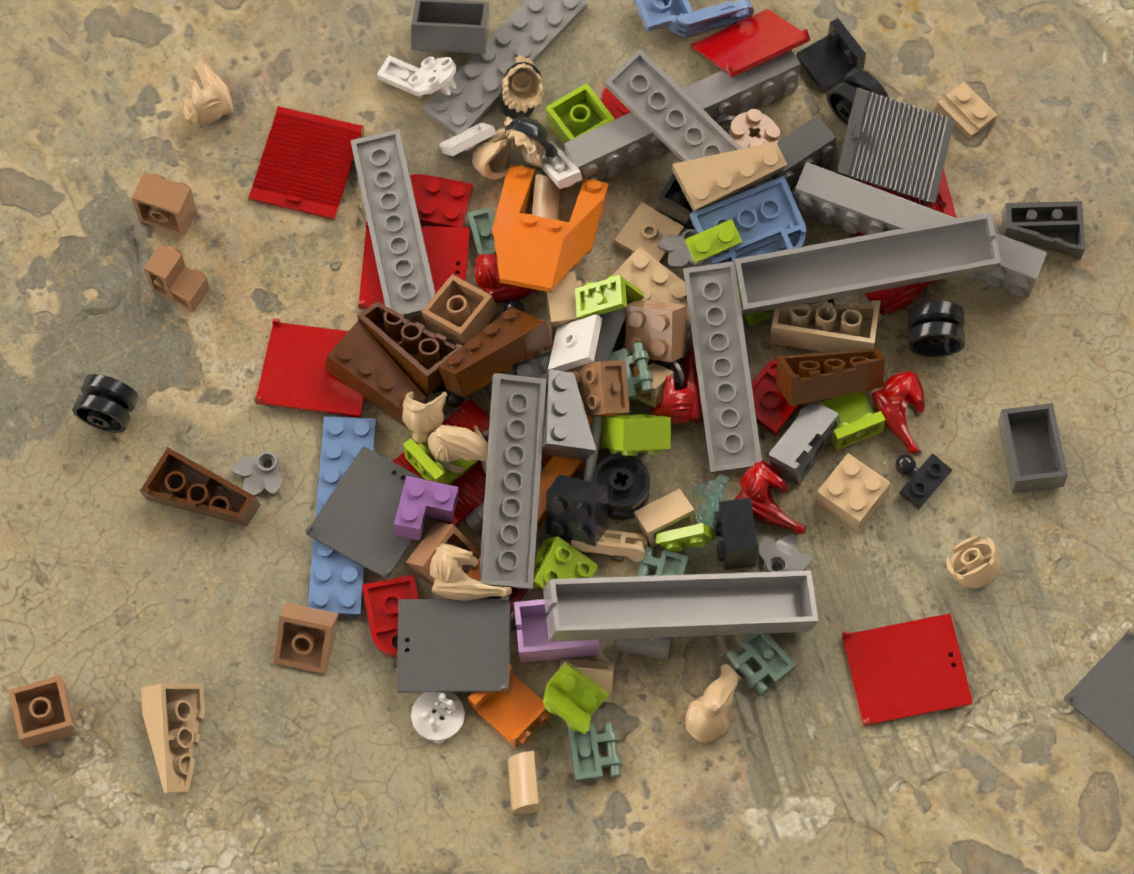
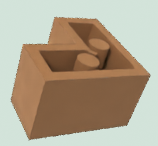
M160 243L144 266L152 291L192 312L195 311L210 289L207 276L198 269L192 270L186 267L182 253L173 246L166 247Z

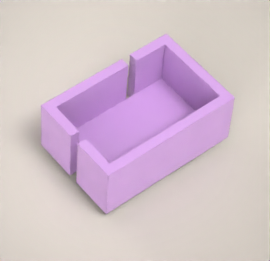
M544 599L514 602L520 663L600 655L599 640L549 642L546 620L549 614H546Z

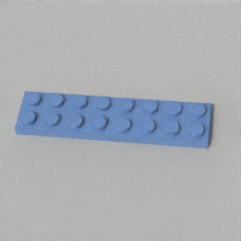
M324 417L315 518L361 448L364 446L374 451L376 419ZM314 539L308 607L339 613V617H361L362 585L364 584L365 567Z

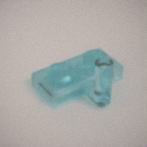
M720 474L715 481L711 479L707 487L695 483L692 492L708 498L706 504L702 503L696 516V518L700 519L698 524L704 523L709 527L712 526L714 512L718 510V503L724 498L723 494L730 479L729 477Z

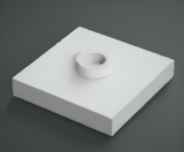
M479 123L440 143L439 147L442 153L454 156L464 150L468 151L475 148L479 142L497 133L492 125Z
M595 314L558 326L548 370L565 371L594 362L602 318Z

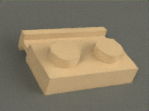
M962 82L946 94L945 98L937 101L936 106L947 117L955 119L954 125L969 140L997 119V114L965 82Z

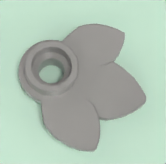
M686 230L681 236H666L657 244V248L669 253V267L677 269L685 267L689 262L696 266L704 263V261L697 264L694 263L684 242L685 239L696 235V230Z
M265 451L257 457L245 456L232 469L234 474L245 477L243 490L254 496L262 493L264 489L271 494H275L282 485V476L279 473L281 462L278 455L274 452ZM266 462L272 463L270 468L263 467Z
M794 534L782 537L776 543L765 536L759 545V555L764 561V572H776L772 570L774 565L781 567V570L778 572L804 571L811 560V555L798 553V544Z

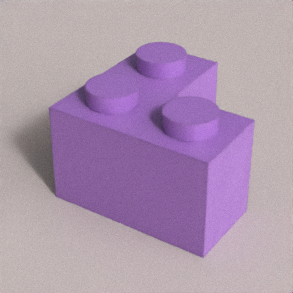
M406 476L394 521V535L420 541L426 517L452 522L458 501V487Z

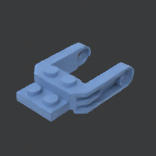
M633 0L647 32L668 27L669 31L682 37H689L731 25L752 16L754 13L750 0H740L733 3L728 1L691 12L688 0Z

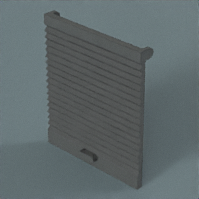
M857 88L836 173L925 201L926 205H933L936 201L955 119Z
M363 446L313 523L307 527L306 535L388 580L413 540L394 535V521L406 476L423 478Z
M502 596L501 599H474L469 601L453 599H399L397 693L509 692V596Z
M1128 630L1085 677L1064 696V700L1106 734L1107 737H1110L1115 744H1118L1132 758H1134V634Z

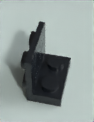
M836 18L829 24L828 35L797 52L796 58L820 89L826 91L838 82H841L842 78L851 69H864L866 53L839 18Z

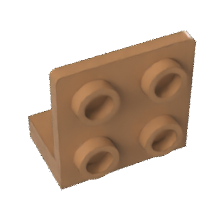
M625 360L599 361L569 369V372L575 375L587 417L630 412Z

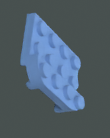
M784 176L692 212L689 215L697 234L732 219L743 241L742 244L709 258V265L735 262V259L799 248L802 247L805 240L806 226Z

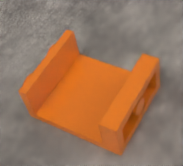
M510 665L509 692H473L468 697L469 706L515 748L520 743H527L534 734L533 730L539 724L544 725L552 716L545 708L543 700L514 674L512 665Z

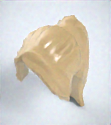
M201 53L198 64L193 69L198 72L203 89H200L196 80H188L191 99L186 98L184 100L183 113L188 121L210 124L219 120L223 115L231 116L234 110L226 83L208 66L207 56Z
M505 128L497 130V134L479 142L478 146L473 148L472 163L475 169L482 176L492 180L505 177L509 168L505 169V164L509 153L513 150H511V140L506 137Z
M413 391L406 394L403 401L402 420L407 428L413 432L412 439L416 444H427L429 435L433 433L434 429L441 426L444 418L442 410L444 405H447L445 402L447 392H443L439 397L429 393V400L426 404L413 400Z
M441 425L429 435L428 453L434 462L438 461L444 469L454 473H463L465 471L463 467L452 465L451 462L461 458L464 460H482L487 462L488 442L467 428L457 427V425Z
M442 543L436 548L430 564V575L435 579L432 593L444 598L460 601L490 596L506 597L512 593L511 587L483 584L481 581L468 577L463 572L462 566L464 564L476 567L478 564V560L473 556L472 551L463 550L446 543Z
M722 665L720 677L710 684L704 691L703 696L695 699L688 706L685 715L686 730L691 734V737L699 742L708 743L719 738L729 726L728 707L733 702L738 681L742 680V677L730 665Z

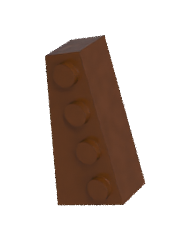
M377 301L357 315L359 322L401 370L427 394L444 383L438 366L460 349L462 345L459 343L455 345L447 341V337L439 333L435 335L427 331L424 325L406 320L404 315Z
M510 307L471 340L467 341L460 349L450 355L438 368L446 390L464 398L492 382L491 377H493V374L508 373L513 370V364L522 359L526 362L535 357L534 352L541 348L548 350L553 347V342L546 322L514 307Z
M359 320L327 356L325 366L327 372L363 395L365 399L406 428L407 426L402 420L403 401L406 394L413 391V400L425 403L426 397Z
M877 348L777 356L776 385L790 406L870 391L883 387L885 358Z
M169 447L166 448L140 489L141 494L147 500L243 526L249 525L261 505L254 495Z

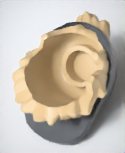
M521 55L515 58L516 63L505 72L499 102L501 113L514 120L532 115L534 108L542 104L541 96L544 95L543 79L539 70L534 66L530 58H525Z
M509 117L506 118L504 126L506 137L512 143L511 150L520 149L527 164L541 167L543 155L555 158L558 155L557 149L547 142V130L538 120L528 117L516 118L515 120Z

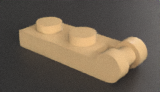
M606 530L596 546L571 540V546L578 551L601 553L610 556H627L635 562H640L644 559L645 547H647L648 543L647 537L643 534Z

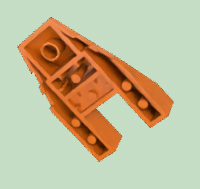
M510 165L492 227L500 283L551 293L567 277L568 271L572 267L576 268L581 263V258L585 254L591 253L606 209L609 183L584 179L569 222H564L558 219L525 214L533 194L535 169L522 165Z

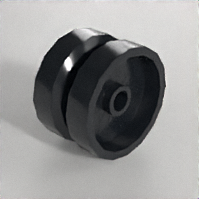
M860 68L851 69L842 78L841 82L835 84L827 92L826 96L831 110L846 126H848L857 88L889 98L879 81L870 73Z
M929 301L914 305L908 310V327L910 329L908 348L911 352L926 357H944L959 353L964 349L965 331L963 327L965 319L964 310L961 306L947 301Z
M100 374L87 375L80 389L83 395L77 397L72 408L73 414L79 420L97 429L112 433L124 432L131 418L128 412L134 410L139 398L137 392L127 384L112 377Z
M620 453L608 456L599 462L594 470L592 483L608 486V518L621 521L634 518V511L646 506L649 501L650 476L648 469L641 460L634 456H625Z

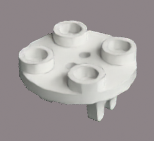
M428 57L422 61V67L408 79V83L416 94H433V92L440 89L445 95H451L449 87L452 89L456 88L453 79L456 73V65L449 57L437 59Z
M426 692L419 696L412 706L411 719L413 727L420 736L435 743H443L460 731L464 724L465 712L462 702L455 694L451 692Z

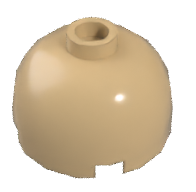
M979 536L965 539L953 548L954 555L951 557V560L949 557L947 558V569L960 585L969 589H979L992 583L999 575L1002 564L1001 555L996 545L988 537H986L987 540H981Z

